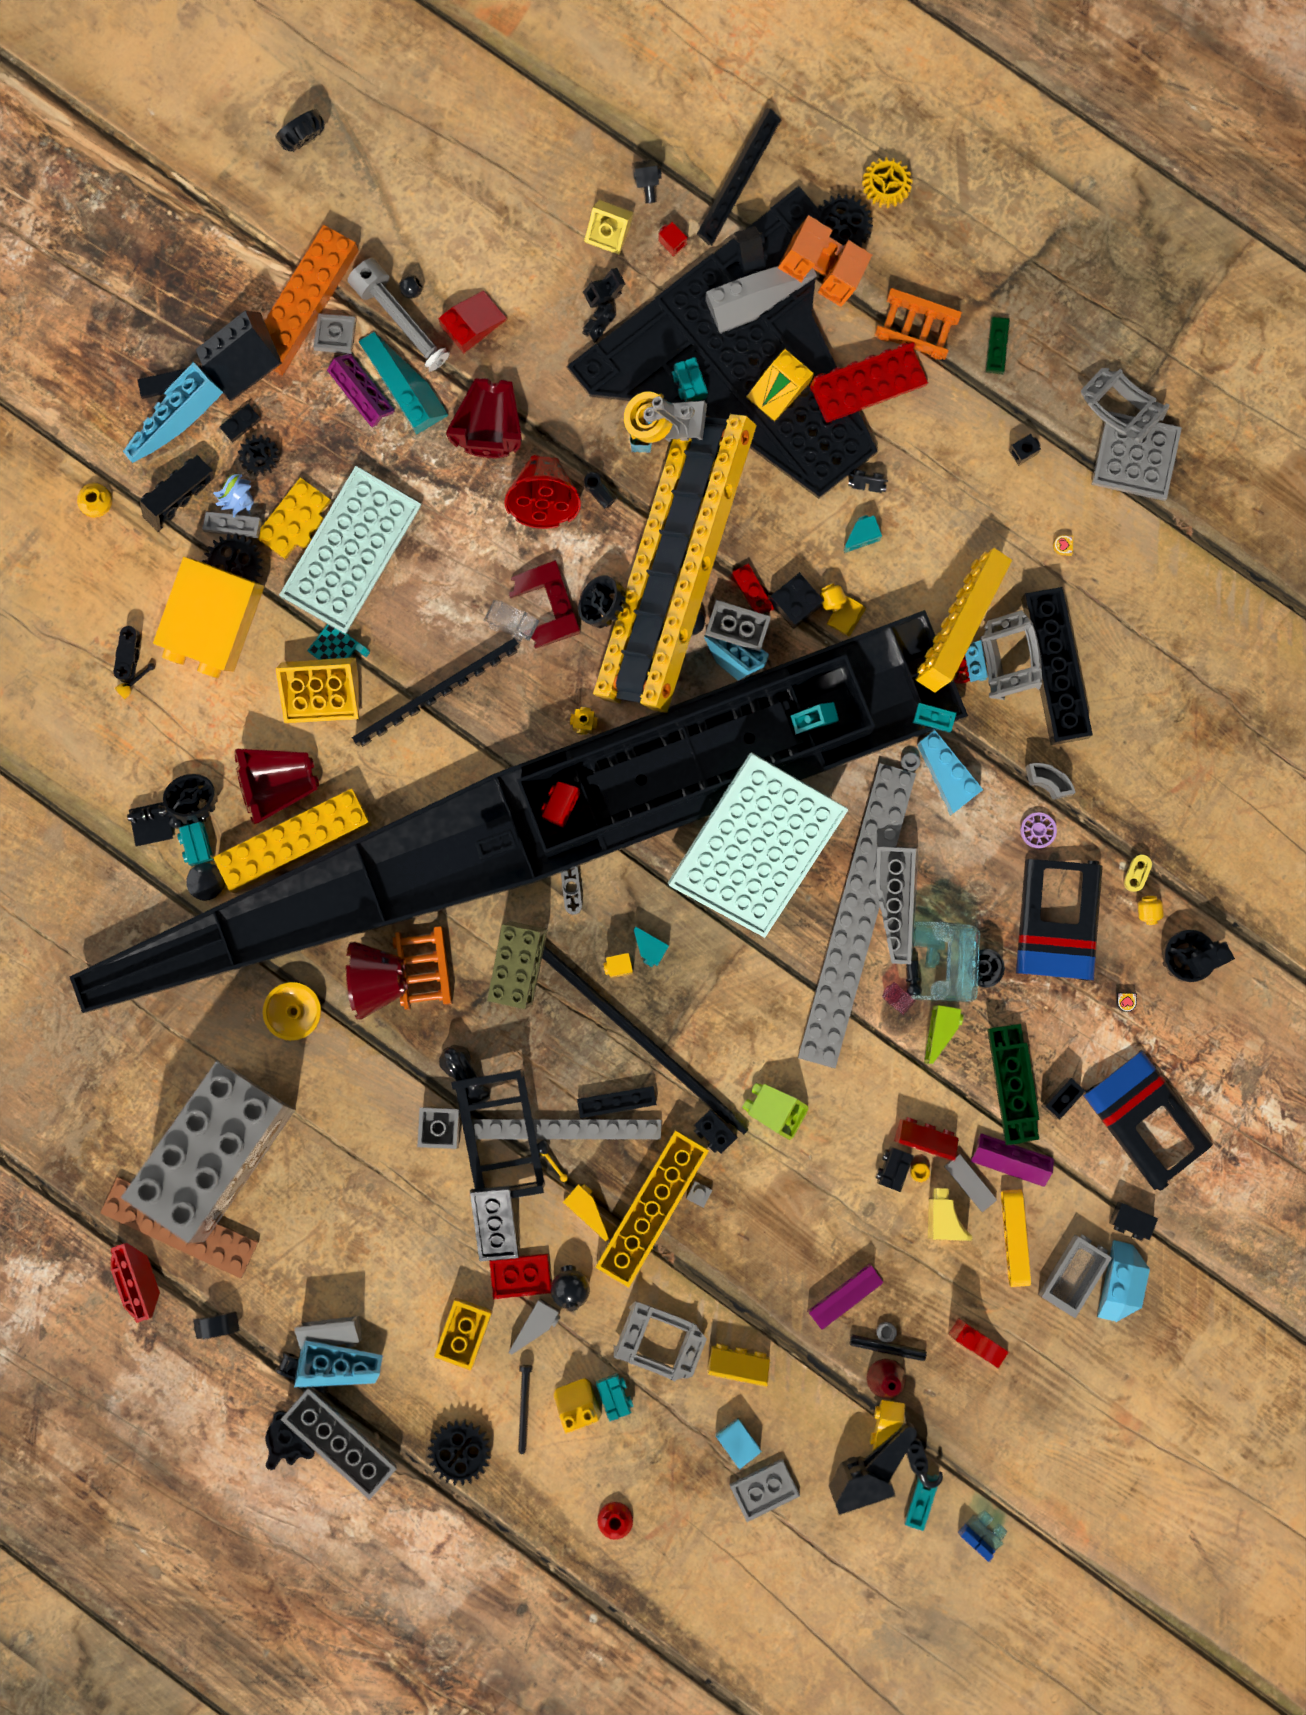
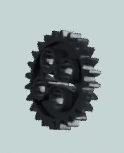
M838 194L837 199L830 196V202L824 200V206H818L820 211H815V214L819 216V218L815 219L820 222L822 215V224L825 226L826 224H832L834 228H830L832 232L829 237L843 246L848 240L861 248L863 246L862 243L867 244V237H871L872 232L870 230L873 229V225L870 224L873 221V217H869L871 210L865 211L867 204L861 206V199L856 202L854 201V195L851 199H848L847 194H845L844 198H841L840 194ZM837 210H843L845 213L839 214ZM857 220L860 224L855 225L851 221ZM843 234L848 235L849 238H848V239H843V238L841 237V235H843Z
M227 534L226 540L220 536L219 543L213 540L215 546H208L211 552L204 553L208 560H202L203 563L216 568L224 566L225 571L234 575L241 572L242 578L259 584L256 578L263 577L259 570H265L264 567L260 566V563L265 561L259 558L262 552H256L258 546H252V540L249 539L246 542L245 536H242L239 540V535L237 534L234 535L233 539L231 535ZM231 548L232 554L229 557H225L226 549ZM245 555L249 556L247 564L242 563V558ZM231 563L237 564L236 567L230 566Z
M456 1419L454 1425L448 1421L447 1428L441 1425V1433L435 1431L434 1435L437 1438L430 1439V1442L434 1445L428 1446V1450L433 1451V1453L428 1454L427 1457L433 1459L429 1465L436 1466L433 1473L440 1472L439 1479L445 1476L446 1483L452 1479L454 1486L459 1480L462 1486H464L466 1479L470 1484L472 1483V1477L478 1480L480 1478L478 1472L485 1473V1469L482 1466L488 1467L490 1464L485 1460L492 1457L491 1454L487 1453L492 1447L486 1446L490 1442V1438L484 1439L486 1431L480 1433V1425L473 1428V1421L469 1425H466V1419L463 1420L462 1424H459L458 1419ZM454 1434H461L463 1441L460 1443L456 1442L453 1439ZM468 1438H471L470 1443L465 1447L463 1453L460 1454L456 1461L453 1463V1465L449 1467L448 1464L456 1455L457 1450H460L466 1442V1440ZM469 1447H477L479 1453L477 1455L470 1454ZM444 1449L449 1450L451 1457H442L441 1451ZM458 1462L465 1463L466 1470H458L456 1464Z

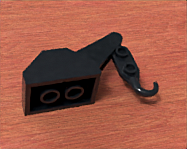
M903 1424L866 1458L861 1456L850 1457L846 1461L841 1462L829 1484V1489L839 1515L895 1497L896 1495L890 1480L905 1454L912 1471L919 1477L922 1485L927 1488H936L941 1484L943 1480L942 1472H939V1477L934 1482L929 1481L927 1478L928 1461L921 1441L915 1438L917 1432L913 1424Z

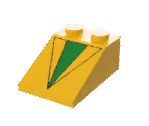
M784 349L747 395V398L775 422L812 381L814 373Z

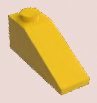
M578 1184L563 1203L607 1242L609 1236L594 1196L591 1195L593 1191L586 1184L583 1186Z

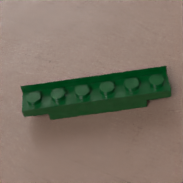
M1021 1024L988 1028L1005 1145L1040 1140L1037 1120H1040L1028 1043H1024Z

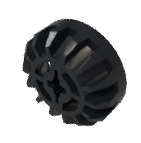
M313 109L290 121L278 131L275 137L284 150L294 152L321 135V132L324 131L325 121L319 111Z
M606 575L598 576L591 580L584 588L579 599L578 611L581 619L599 629L612 625V620L617 621L619 619L617 616L619 611H624L621 606L626 603V597H624L626 595L625 589L620 582ZM610 594H615L614 599L610 597Z
M186 774L176 778L166 787L163 794V803L168 815L172 816L174 821H182L183 824H189L190 820L198 823V818L201 816L206 819L209 817L208 811L213 812L216 808L215 804L218 802L212 782L207 777L199 774ZM206 800V805L201 809L202 803Z
M1184 930L1173 934L1165 942V947L1162 951L1163 966L1169 971L1168 974L1181 982H1197L1208 977L1212 971L1200 977H1194L1191 970H1184L1185 965H1188L1186 962L1188 957L1185 954L1189 953V956H1191V953L1199 949L1202 951L1208 949V945L1213 943L1212 940L1197 930ZM1181 944H1189L1188 948L1176 949ZM1173 956L1178 958V961L1182 964L1181 968L1175 964Z

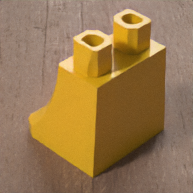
M587 1378L576 1380L554 1390V1399L565 1434L599 1421L602 1412L591 1382Z

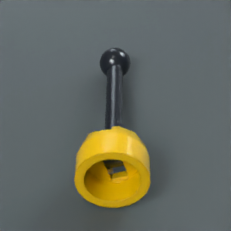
M149 663L147 668L129 684L121 683L114 689L125 700L131 694V686L150 670H154L155 665Z

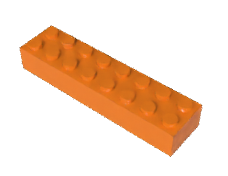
M324 224L264 321L282 362L273 371L282 376L317 321L318 314L322 313L359 252L356 242Z

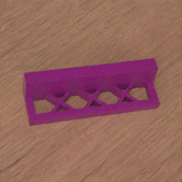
M351 354L333 359L327 369L328 373L371 428L377 426L383 417L394 413L393 407ZM344 361H348L352 367L347 366ZM355 375L361 377L363 382L358 380ZM366 389L372 391L375 396L370 395ZM378 404L382 405L386 410L382 411Z

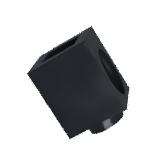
M1029 434L1012 444L1008 451L1019 466L1038 455L1041 450L1040 442L1032 434ZM1022 446H1028L1030 452H1025Z

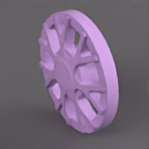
M1037 812L1030 814L1023 820L1020 833L1024 842L1030 847L1044 848L1054 841L1057 827L1049 815ZM1034 816H1040V823H1035ZM1046 819L1051 822L1047 827L1043 824ZM1027 820L1033 824L1031 828L1025 825ZM1047 829L1053 830L1052 836L1046 834ZM1030 831L1031 836L1025 837L1024 832ZM1043 836H1044V837L1047 839V841H1048V842H1047L1046 844H1044V845H1043V843H1042V841H1041V839H1040V838H1042ZM1033 837L1038 839L1036 845L1031 843Z

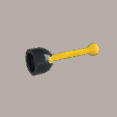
M543 1139L538 1143L540 1156L547 1158L560 1175L562 1182L567 1181V1175L561 1172L549 1156V1145Z

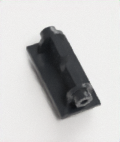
M611 303L600 304L593 314V317L597 320L595 321L590 318L583 327L582 333L586 337L590 336L594 343L603 335V332L617 314Z
M855 470V472L850 473V476H853V479H849L848 486L852 487L851 489L865 490L866 484H869L868 491L886 492L887 485L883 483L888 482V479L884 477V474L873 473V476L866 475V471Z

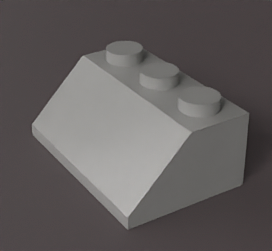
M716 600L705 635L760 652L771 617Z
M360 1316L300 1323L295 1327V1334L300 1349H302L305 1340L332 1346L345 1344V1347L357 1346V1343L362 1340Z

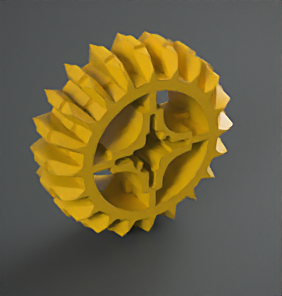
M886 157L884 162L879 158L877 163L872 162L871 167H867L866 173L863 174L862 187H865L863 193L868 194L867 200L873 199V205L878 202L879 208L883 204H886L887 209L890 207V204L894 208L897 206V202L902 204L904 199L908 198V193L912 189L910 186L912 185L911 172H906L907 166L901 167L902 161L895 163V157L892 161H889L888 157ZM889 177V184H887V188H885V182H887V178Z

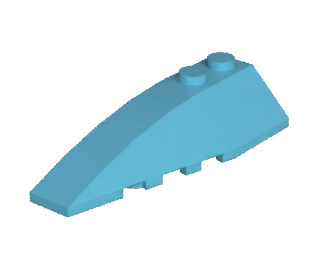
M193 362L165 391L166 397L161 404L159 402L154 407L156 411L151 418L147 417L143 422L142 431L136 432L124 449V454L134 463L164 446L204 414L218 400L219 396L223 393L222 390Z

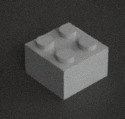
M421 1107L419 1109L417 1147L458 1149L460 1110Z

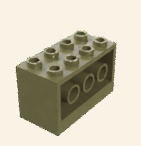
M513 921L502 924L487 1001L526 1009L533 1005L548 929Z

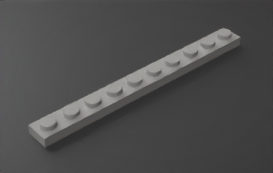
M472 1119L476 1139H528L524 1119ZM533 1119L537 1139H661V1120Z

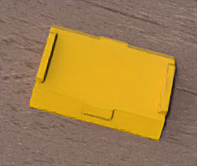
M846 596L847 601L843 604L844 608L832 613L826 624L850 637L866 608L859 602Z

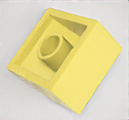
M598 200L592 209L584 242L620 254L630 229L634 212Z

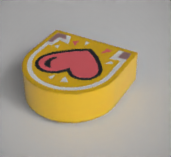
M1061 535L1057 537L1053 543L1054 551L1058 555L1072 556L1073 536Z

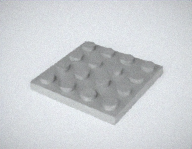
M1108 411L1112 416L1127 425L1135 418ZM1105 422L1091 485L1165 501L1168 496L1182 427L1157 422L1143 438V442L1140 443L1120 433Z

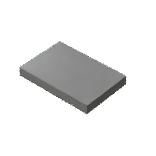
M783 1458L729 1484L746 1522L800 1496Z

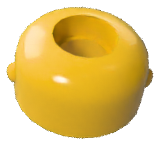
M642 392L630 400L625 408L624 424L632 439L637 438L642 442L654 443L668 435L673 424L667 419L662 418L653 421L649 425H646V420L644 419L645 409L653 407L652 400L655 397L659 396L664 399L663 394Z

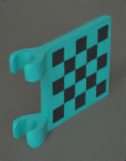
M328 624L307 650L318 660L349 658L355 650L364 657L370 654L366 647L347 633L344 634Z

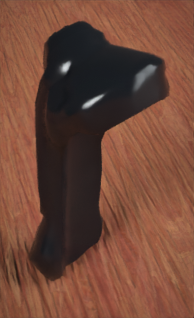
M452 1045L443 1050L439 1057V1066L447 1075L453 1077L456 1081L478 1077L471 1066V1057L467 1048ZM483 1085L466 1088L469 1105L487 1102L490 1099V1089Z

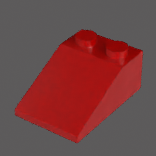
M481 291L451 307L438 320L441 328L465 354L505 322L507 318L488 295Z

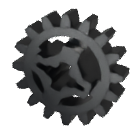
M252 435L251 441L246 438L247 444H241L240 446L243 450L238 451V454L242 456L238 458L239 462L242 463V468L247 469L248 474L254 472L256 477H258L259 473L265 476V471L267 470L272 473L271 467L277 468L275 461H280L279 456H277L280 452L278 448H275L277 446L275 442H271L269 437L264 440L263 435H260L259 439ZM268 449H270L271 451V457L267 455L269 452ZM247 454L250 455L249 463L247 461Z

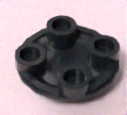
M200 863L189 871L186 885L189 893L194 898L207 901L216 898L225 887V881L216 865Z

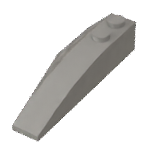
M777 266L707 291L706 302L719 333H723L754 321L759 315L773 308L775 304L787 298L795 290L803 287L817 277L815 270L811 268L801 283L778 269Z

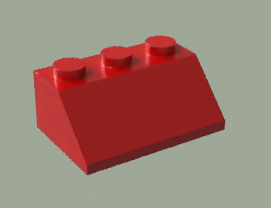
M906 1117V1120L900 1119L894 1142L955 1161L959 1138L954 1136L955 1132L944 1129L942 1133L936 1131V1126L927 1123L921 1126L917 1124L918 1120Z

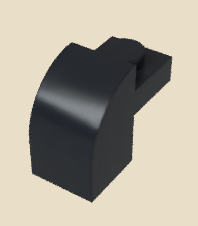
M613 268L602 280L592 281L583 291V294L590 308L599 307L600 304H607L618 298L622 294L621 289L625 282L618 268Z
M236 1311L193 1319L196 1339H210L240 1331Z

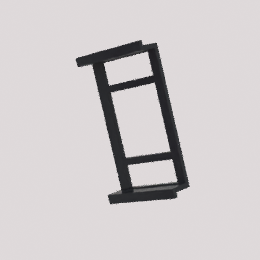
M520 1069L451 1082L452 1090H456L474 1188H485L482 1175L484 1171L533 1163L536 1181L510 1186L511 1199L544 1193L545 1180L524 1070L521 1071ZM517 1079L520 1096L469 1105L466 1092L467 1087ZM521 1102L532 1157L481 1165L470 1111Z

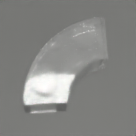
M493 600L484 618V621L489 623V628L495 631L500 629L511 634V637L519 642L522 639L530 641L539 623L538 619L525 611L518 610L502 601Z

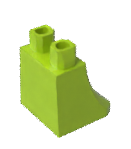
M755 1083L752 1093L758 1095L756 1100L753 1102L747 1099L742 1107L748 1112V1115L779 1135L791 1140L808 1112V1105L766 1084Z

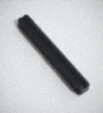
M851 1335L850 1345L919 1361H925L927 1357V1352L922 1349L886 1343L856 1335Z

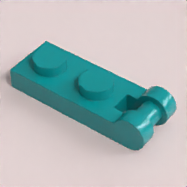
M927 1474V1478L931 1482L936 1481L939 1477ZM918 1477L904 1524L924 1532L938 1486L926 1489Z

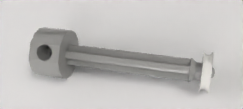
M374 258L364 260L350 273L348 283L363 300L374 297L420 350L424 358H428L425 367H429V372L439 368L448 359L450 353L446 352V348L437 351V346L432 343L385 288L389 281V275Z

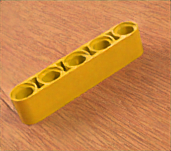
M1022 1189L1002 1190L1001 1203L1010 1287L1030 1286L1031 1275Z

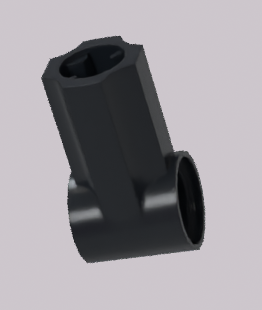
M590 472L585 476V490L591 493L604 510L609 508L617 500L616 496L603 483L597 473ZM590 479H594L598 484L596 486H589L587 482Z

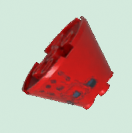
M532 455L507 490L504 504L507 513H511L518 523L532 528L549 529L560 527V523L567 520L568 522L572 521L580 511L581 498L558 458Z

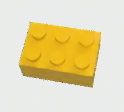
M456 1297L434 1357L471 1371L493 1310Z

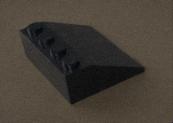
M245 310L196 349L202 366L229 401L236 399L282 364L261 312Z

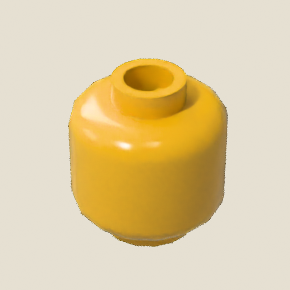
M833 583L821 589L822 592L819 595L824 600L822 605L826 611L832 610L835 613L844 608L843 604L846 603L847 598L840 585Z
M1145 896L1138 902V917L1141 921L1146 922V925L1158 924V921L1164 917L1163 902L1157 899V896Z

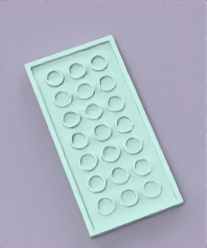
M355 466L279 596L346 634L422 504Z

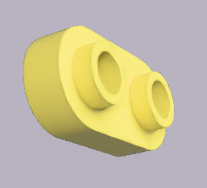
M1138 855L1131 861L1124 879V886L1128 891L1137 892L1144 887L1152 867L1151 859L1148 856ZM1138 862L1143 863V868L1138 867ZM1131 879H1134L1136 881L1135 886L1131 885Z

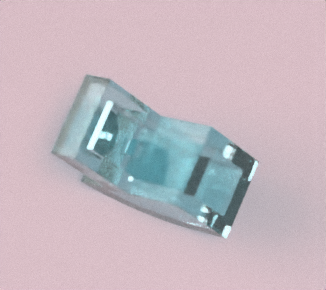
M914 927L913 947L927 948L925 968L933 969L935 965L939 964L940 953H937V950H945L944 939L939 932L932 928Z

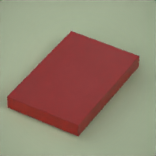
M548 1253L518 1256V1258L489 1260L493 1299L551 1293Z

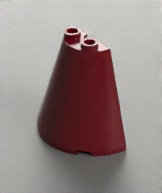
M487 378L474 379L446 430L447 438L455 447L459 445L464 448L465 453L482 458H503L509 456V453L512 451H518L521 446L522 436L512 381L499 380L498 383H491V380Z
M235 749L234 757L235 762H238L236 771L247 813L252 814L250 820L253 824L260 823L318 790L317 775L313 776L311 770L314 768V761L307 752Z

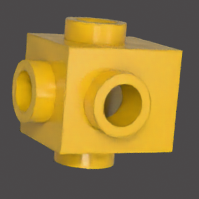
M580 707V709H575V714L571 713L570 725H573V731L576 734H592L593 728H597L598 717H595V712L591 711V708ZM580 718H587V721L582 723Z

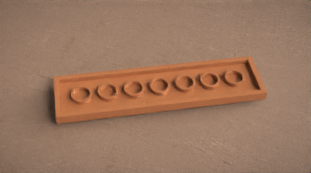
M121 1177L116 1178L100 1212L101 1214L240 1279L243 1277L259 1243L258 1241L217 1223L205 1242L187 1243L123 1200L121 1197L131 1182Z

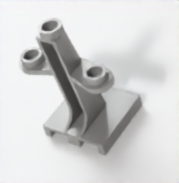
M658 396L652 400L653 407L645 409L644 419L646 421L653 422L665 418L673 424L670 432L665 437L668 442H671L672 439L689 441V438L703 440L707 409L705 401L670 403Z

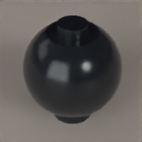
M566 1265L560 1268L561 1273L557 1274L553 1279L551 1295L558 1306L567 1311H576L587 1301L590 1294V1285L585 1275L576 1271V1266Z

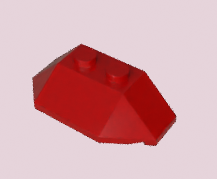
M127 1242L111 1248V1272L123 1307L134 1318L136 1323L152 1318L160 1291L148 1256Z

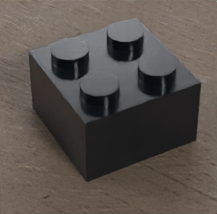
M800 572L770 596L772 605L793 630L822 607L824 603L821 596Z

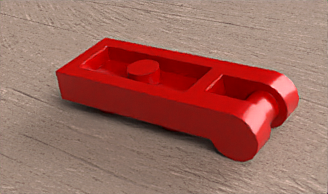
M749 564L732 572L752 611L763 614L766 611L774 610L772 603L766 596ZM762 601L764 605L758 607L756 603Z

